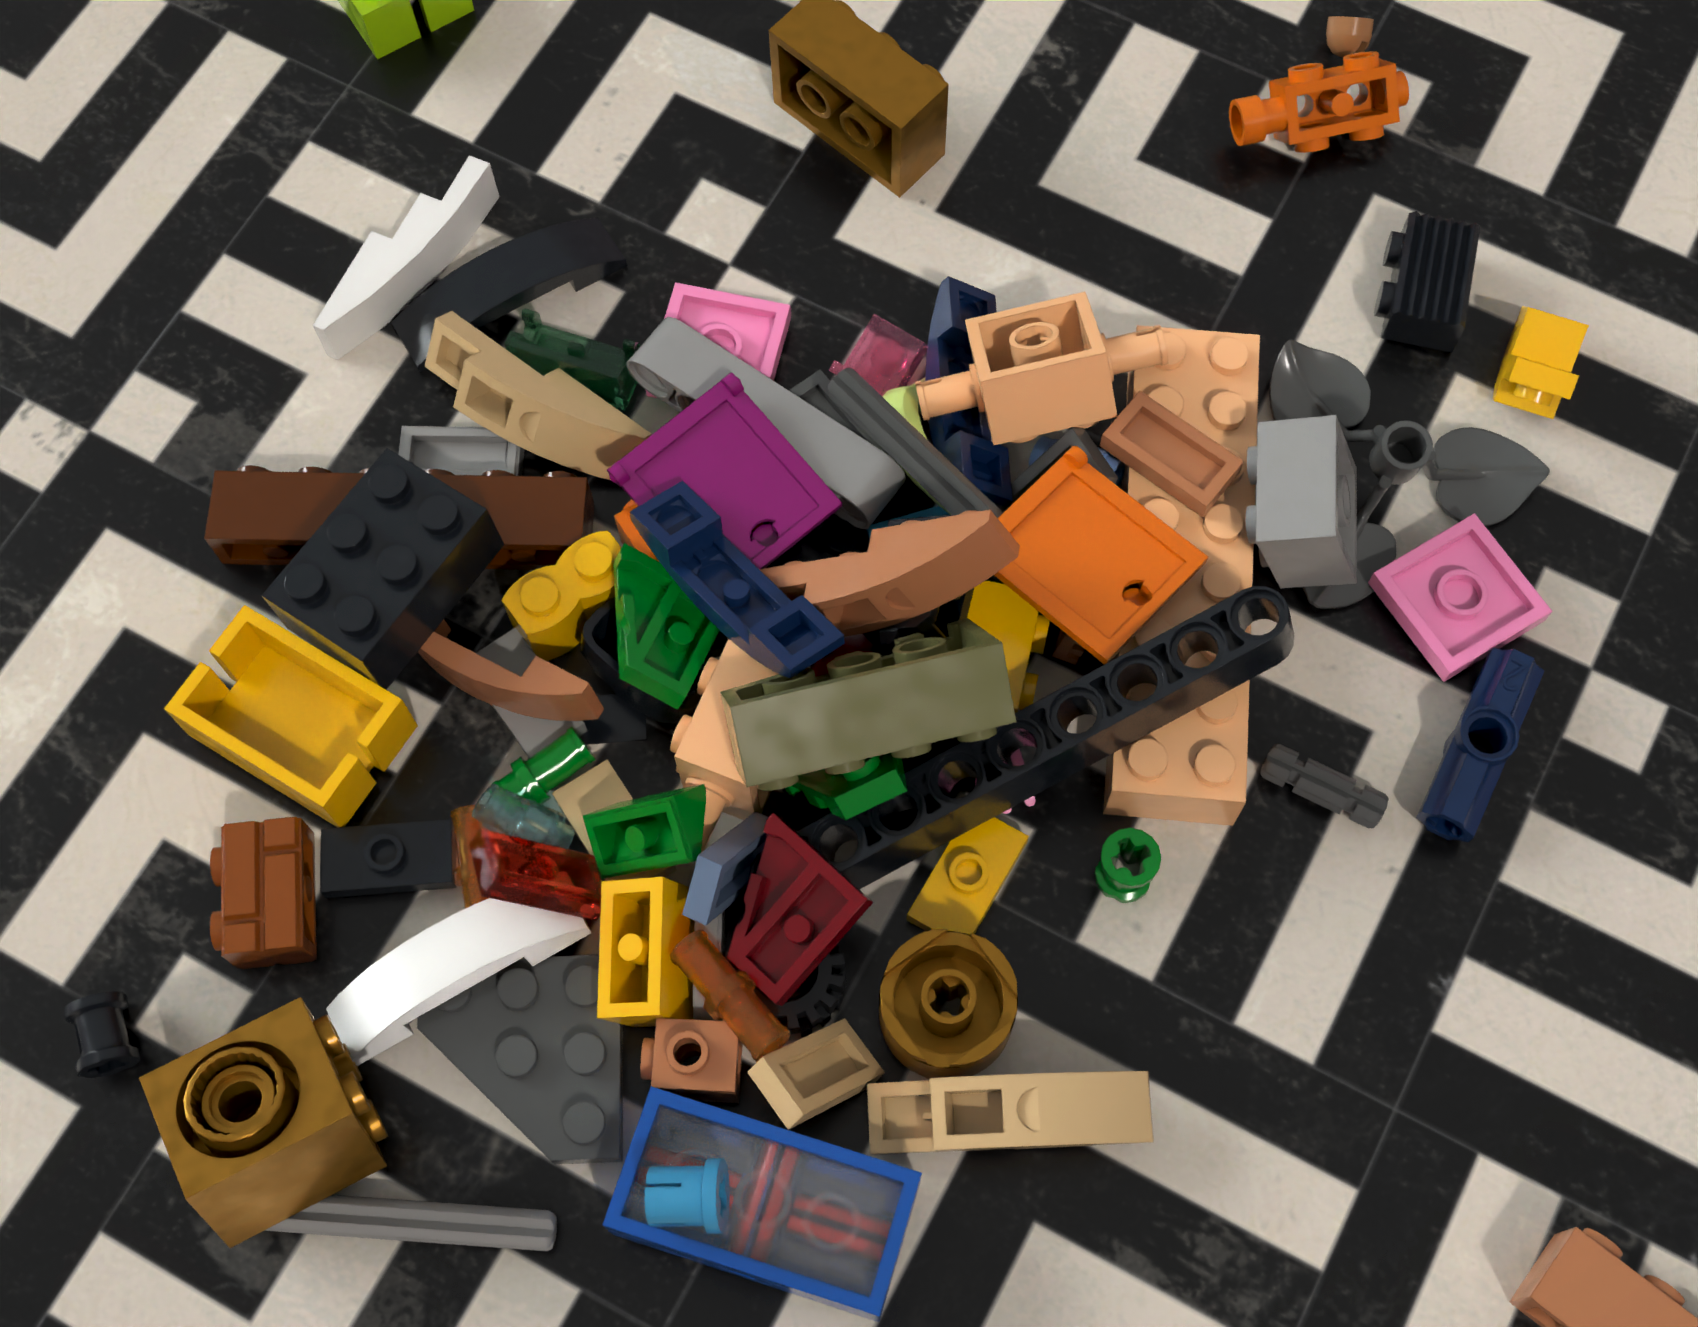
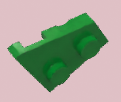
M624 543L613 563L619 678L678 710L686 698L720 630L689 599L660 562Z

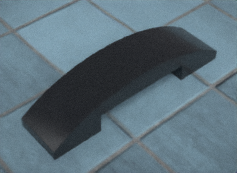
M598 217L551 225L501 244L452 271L418 296L391 323L418 370L422 372L427 369L424 366L437 317L453 311L478 329L568 282L571 283L577 292L626 267V259Z

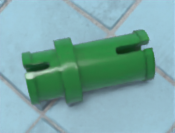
M572 726L566 730L567 732L525 761L522 757H519L510 764L513 769L511 772L492 783L496 793L514 816L517 817L522 813V810L535 801L541 806L551 798L548 793L550 790L586 764L596 760Z

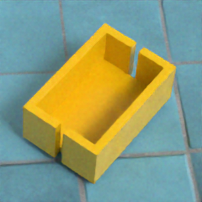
M246 605L241 608L209 650L228 676L236 681L231 690L226 687L209 666L200 661L164 708L189 736L337 828L346 826L377 783L369 773L371 769L375 766L385 772L418 727L401 698Z

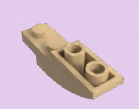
M453 311L435 319L424 367L457 390L453 405L455 409L503 439L565 467L611 480L607 469L652 435V433L560 368L544 376Z
M1148 1071L983 1075L867 1084L871 1155L1154 1143Z

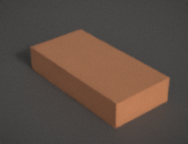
M1141 391L1134 396L1102 434L1100 442L1101 448L1201 517L1205 516L1237 477L1244 463L1242 459Z

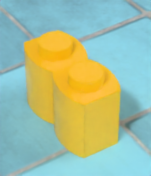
M608 530L595 532L579 539L563 552L556 565L541 567L525 574L503 596L502 602L513 628L518 630L536 656L548 661L569 652L581 642L585 622L598 608L615 597L613 563L621 546Z

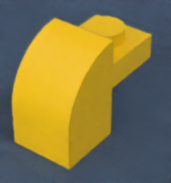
M1522 306L1502 359L1493 391V401L1554 419L1561 398L1571 399L1579 375L1573 374L1571 371L1589 325Z

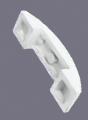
M562 875L533 882L476 903L410 938L355 978L337 995L326 1010L342 1044H346L352 1061L358 1066L413 1035L414 1033L409 1024L410 1021L523 957L532 966H535L592 932Z

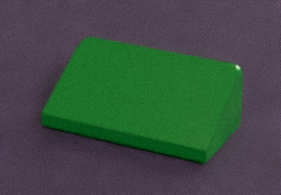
M705 784L618 802L583 815L601 879L697 861L702 848L706 807Z

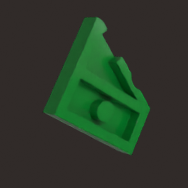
M891 753L865 759L864 767L849 773L827 774L824 769L801 774L798 775L799 781L796 784L785 788L791 796H795L800 791H803L811 805L820 809L829 808L833 815L844 820H848L907 792L902 758L892 757Z

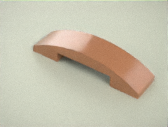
M445 620L441 622L418 651L421 657L435 671L459 689L490 705L493 704L517 714L556 721H583L598 719L604 710L589 682L538 656L534 657L523 675L519 676L447 639L446 637L451 629Z

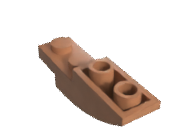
M969 510L955 516L925 521L910 520L900 525L872 529L868 552H846L839 557L808 562L791 561L783 566L759 570L791 601L803 595L844 634V637L901 623L963 595L1018 557L1020 545L991 510Z

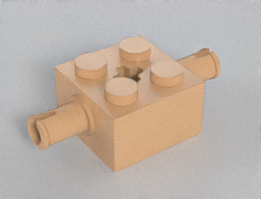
M1081 292L966 319L965 324L974 362L969 364L970 371L923 382L921 380L916 381L915 385L924 421L930 420L932 417L978 407L979 413H986L993 445L1007 442L1024 443L1033 440L1038 435L1072 427L1085 429L1094 426L1099 421L1116 418L1117 410L1112 386L1114 375L1160 364L1161 366L1167 365L1168 353L1160 325L1106 339L1104 333L1100 334L1086 292Z
M729 639L720 658L710 657L704 666L697 687V693L702 695L693 717L686 714L682 716L674 731L670 745V751L675 753L676 772L679 773L683 788L705 784L706 807L701 852L705 850L721 812L742 820L748 818L755 811L762 814L771 794V791L759 790L757 785L746 787L739 775L720 692L775 676L778 673L753 659Z

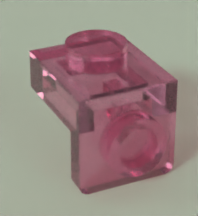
M874 314L845 364L843 365L834 360L828 371L837 376L843 369L852 368L883 396L888 390L907 386L925 356L928 345Z

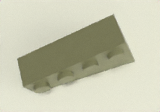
M965 618L947 624L949 637L924 638V634L915 633L895 639V647L892 649L893 654L881 657L878 653L855 651L835 657V660L827 664L828 673L815 677L814 670L806 668L791 679L778 674L721 691L737 771L746 787L757 785L759 790L773 791L796 784L799 781L798 775L824 769L827 774H844L864 767L865 759L891 753V756L894 758H910L929 752L932 749L931 743L956 737L960 742H976L991 738L997 734L996 727L1016 723L1002 642L970 619Z

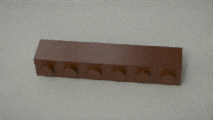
M253 465L239 467L237 471L215 470L204 539L222 564L288 565L369 468L363 469L359 473H333L320 467H303L298 472H274ZM442 469L424 470L488 510L505 545L485 569L535 570L545 566L556 565L560 556L569 546L593 533L595 504L587 477H577L574 474L563 471L548 472L543 477L516 476L513 473L502 470H490L482 475H455Z

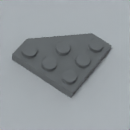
M599 955L550 956L535 966H532L523 957L417 1017V1029L553 1164L623 1162V1025L597 1018Z

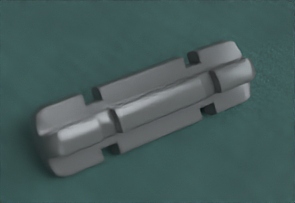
M1274 744L1271 747L1261 767L1260 774L1264 779L1281 787L1286 782L1294 786L1292 789L1293 793L1339 815L1342 810L1350 813V820L1366 828H1374L1380 822L1389 800L1385 793L1368 785H1365L1362 790L1355 786L1356 779L1309 757L1306 762L1297 759L1299 752L1282 744Z

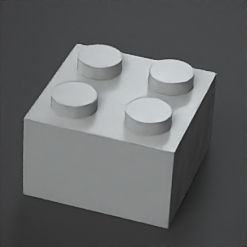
M1329 415L1258 422L1257 446L1248 447L1247 472L1250 484L1256 485V505L1247 506L1246 532L1249 543L1257 544L1259 548L1262 567L1270 568L1280 588L1357 584V467L1337 416Z

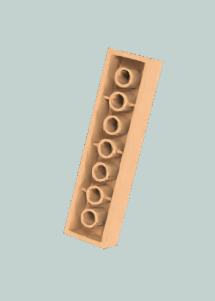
M1137 325L1135 332L1153 328V326ZM1161 327L1167 347L1168 364L1162 366L1160 364L1128 372L1126 406L1141 391L1242 459L1244 463L1240 473L1204 517L1195 513L1125 464L1121 489L1206 554L1208 560L1112 660L1241 590L1252 587L1254 544H1250L1247 538L1246 509L1249 505H1255V485H1251L1248 478L1247 450L1248 447L1257 446L1260 335ZM1130 584L1123 592L1132 588L1141 589L1142 584ZM1251 624L1245 630L1249 634H1251ZM1210 651L1194 653L1188 658L1185 665L1191 668L1208 666L1214 661L1217 654ZM1250 680L1107 756L1103 814L1233 826L1246 803ZM1152 683L1135 685L1129 690L1126 699L1131 701L1147 699L1154 693L1157 686Z

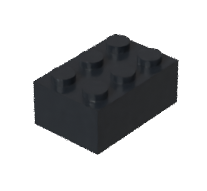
M386 448L261 596L288 630L387 690L505 544L486 508Z

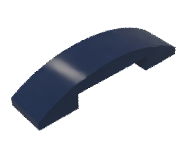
M950 276L941 282L930 325L925 381L970 371L969 364L974 362L965 320L996 313V298L994 294ZM978 407L932 417L928 420L933 446L993 503L1006 506L1013 501L1008 447L1000 444L993 445V442H991V433L985 412L979 413Z
M683 480L630 511L631 521L682 591L726 637L765 667L791 679L845 644L844 634L803 595L791 601L723 535L721 517Z

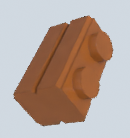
M297 817L266 819L263 822L248 821L224 824L221 827V847H213L210 854L212 880L216 887L221 886V910L213 911L210 918V936L214 949L221 951V956L240 969L269 967L275 964L306 963L317 960L314 832L302 818Z

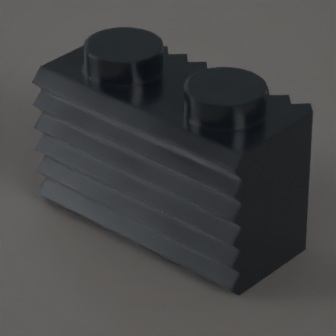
M1417 211L1409 213L1401 232L1391 231L1383 258V266L1393 268L1391 281H1382L1374 310V316L1384 318L1381 332L1382 339L1453 352L1465 329L1480 226L1477 223L1468 225L1465 220L1456 222L1453 218L1444 220L1441 216L1432 217L1429 213L1420 215Z

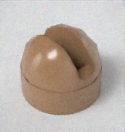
M1344 16L1328 17L1326 30L1327 46L1334 55L1342 58L1350 54L1364 52L1368 48L1372 37L1374 19Z

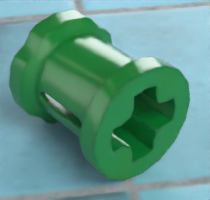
M1125 828L1117 830L1107 838L1102 846L1099 864L1094 873L1096 884L1103 895L1114 898L1121 903L1134 902L1146 895L1149 884L1159 871L1161 863L1160 849L1153 837L1143 830ZM1119 856H1122L1127 864L1138 862L1140 868L1136 876H1132L1131 871L1127 867L1115 868V863Z

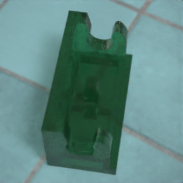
M526 308L522 310V320H524L525 324L523 335L510 331L504 344L506 350L543 376L560 368L613 407L626 411L638 383L629 373L627 361L639 349V342L624 339L622 349L542 325L538 312Z

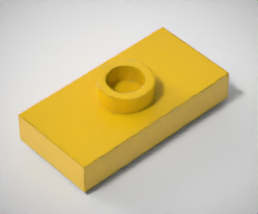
M993 817L952 839L908 911L906 920L925 931L948 929V931L969 935L970 933L975 934L1025 848L1029 836Z

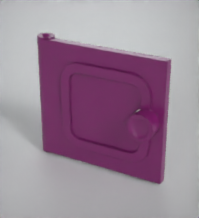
M730 372L720 382L627 455L610 466L607 472L611 481L622 487L637 506L642 505L683 480L721 517L723 535L758 569H765L841 508L842 502L743 391L744 387L741 380ZM767 521L774 522L772 525L765 524L756 528L750 539L751 532L756 525Z

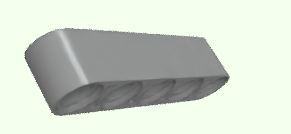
M665 318L627 361V368L632 377L644 389L678 412L683 411L730 372L741 380L744 387L743 391L842 502V507L834 512V514L848 521L854 527L868 529L906 481L905 473L900 465L885 452L676 318Z

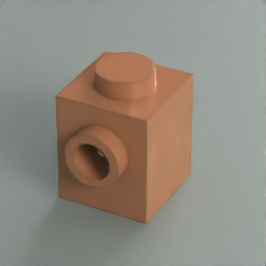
M656 1018L655 1038H644L642 1043L641 1079L651 1080L652 1087L700 1102L739 1103L744 1036L740 1022ZM689 1057H700L693 1065H683L684 1061Z

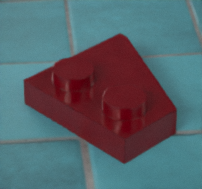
M772 813L764 826L763 833L767 834L757 872L756 874L751 873L743 899L745 902V914L741 922L735 927L727 958L771 1001L783 1006L873 904V901L777 814Z

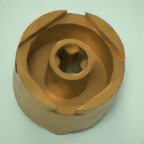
M932 929L906 941L890 958L880 985L879 1021L887 1046L893 1055L908 1069L924 1076L928 1080L930 1078L973 1076L990 1066L1000 1056L1009 1040L1018 1007L1017 980L1006 957L986 938L973 933L969 935L948 931V929ZM941 994L947 1001H952L958 997L961 1000L958 1015L952 1016L947 1011L940 1014L936 1013V996Z

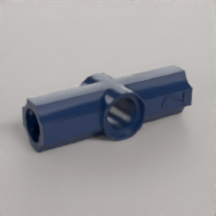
M1492 648L1489 651L1456 728L1445 741L1444 755L1417 814L1416 819L1421 821L1428 831L1447 840L1454 839L1468 843L1474 838L1504 765L1518 746L1519 730L1545 672L1535 663L1533 657L1515 649L1501 650ZM1475 734L1486 739L1492 747L1493 754L1483 753L1474 748L1468 735Z

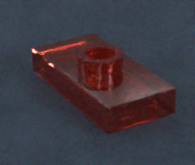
M480 829L469 843L482 897L595 921L600 917L602 881L594 855Z

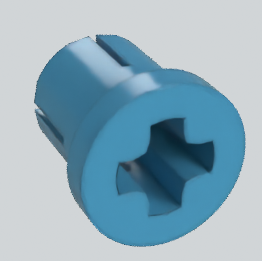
M708 1158L704 1166H651L648 1169L645 1184L646 1186H654L645 1187L644 1197L645 1214L650 1227L704 1226L707 1234H724L727 1228L730 1206L729 1173L724 1158Z

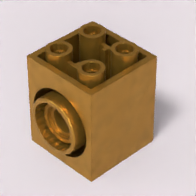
M301 997L139 1077L185 1199L229 1248L387 1166L377 1142L388 1137V1134L375 1106L370 1099L367 1100L359 1083L363 1079L356 1063L350 1057L351 1054L345 1043L342 1044L329 1016L326 1014L315 1020Z

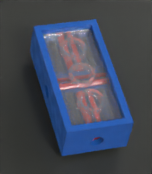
M651 1086L602 1226L612 1235L879 1322L919 1190L922 1173ZM708 1158H724L726 1160L730 1184V1206L727 1228L724 1234H707L704 1226H649L645 1214L644 1197L645 1187H654L646 1186L645 1184L647 1172L651 1166H704Z

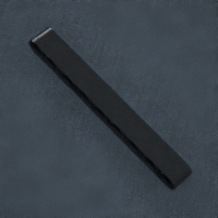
M1253 586L1241 590L1016 712V723L996 727L997 734L993 737L976 742H961L905 772L907 792L848 820L830 813L796 832L857 888L861 889L1281 663L1289 656L1294 646V631L1287 602L1278 591L1267 586ZM1260 619H1269L1277 623L1272 631L1264 635H1251L1245 632L1247 626ZM1210 651L1217 654L1214 661L1208 666L1191 668L1185 665L1188 658L1194 653ZM1152 683L1157 686L1154 693L1147 699L1141 701L1126 699L1129 690L1135 685ZM1084 714L1097 717L1093 726L1087 731L1079 734L1067 732L1069 724L1076 717ZM1024 746H1034L1037 748L1034 757L1028 763L1020 766L1008 765L1011 755L1017 749ZM968 777L977 778L973 791L967 796L950 798L951 790L958 781ZM907 809H918L917 816L909 827L899 831L892 830L893 821L898 814ZM850 840H858L857 850L852 857L840 863L834 862L835 853L843 843ZM762 852L756 856L751 864L749 879L751 873L756 874Z

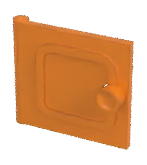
M1072 446L998 517L999 521L1020 547L1018 557L994 576L1105 665L1207 562L1208 556L1087 463L1088 457L1081 448ZM1130 584H1142L1141 589L1132 588L1123 592Z

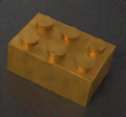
M801 0L769 29L774 103L899 198L945 155L949 84L945 82L942 75L934 67L928 64L922 65L903 51L889 34L877 32L859 19L852 8L841 0Z

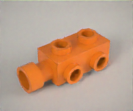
M1374 51L1344 56L1342 66L1323 69L1322 63L1296 65L1288 68V77L1269 81L1270 98L1261 100L1258 95L1233 99L1229 106V121L1233 138L1238 146L1263 142L1268 134H1273L1275 139L1288 145L1294 144V151L1300 153L1324 150L1329 147V137L1349 133V140L1351 141L1372 140L1384 136V125L1400 122L1399 107L1405 106L1409 100L1408 81L1402 71L1396 70V63L1380 59L1379 53ZM1358 84L1359 94L1353 101L1352 96L1347 93V90L1351 85ZM1304 95L1305 106L1298 113L1297 96Z

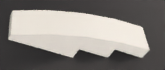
M469 155L442 201L420 193L393 239L373 231L370 232L313 324L327 356L339 360L385 327L421 295L467 245L500 197L490 163Z

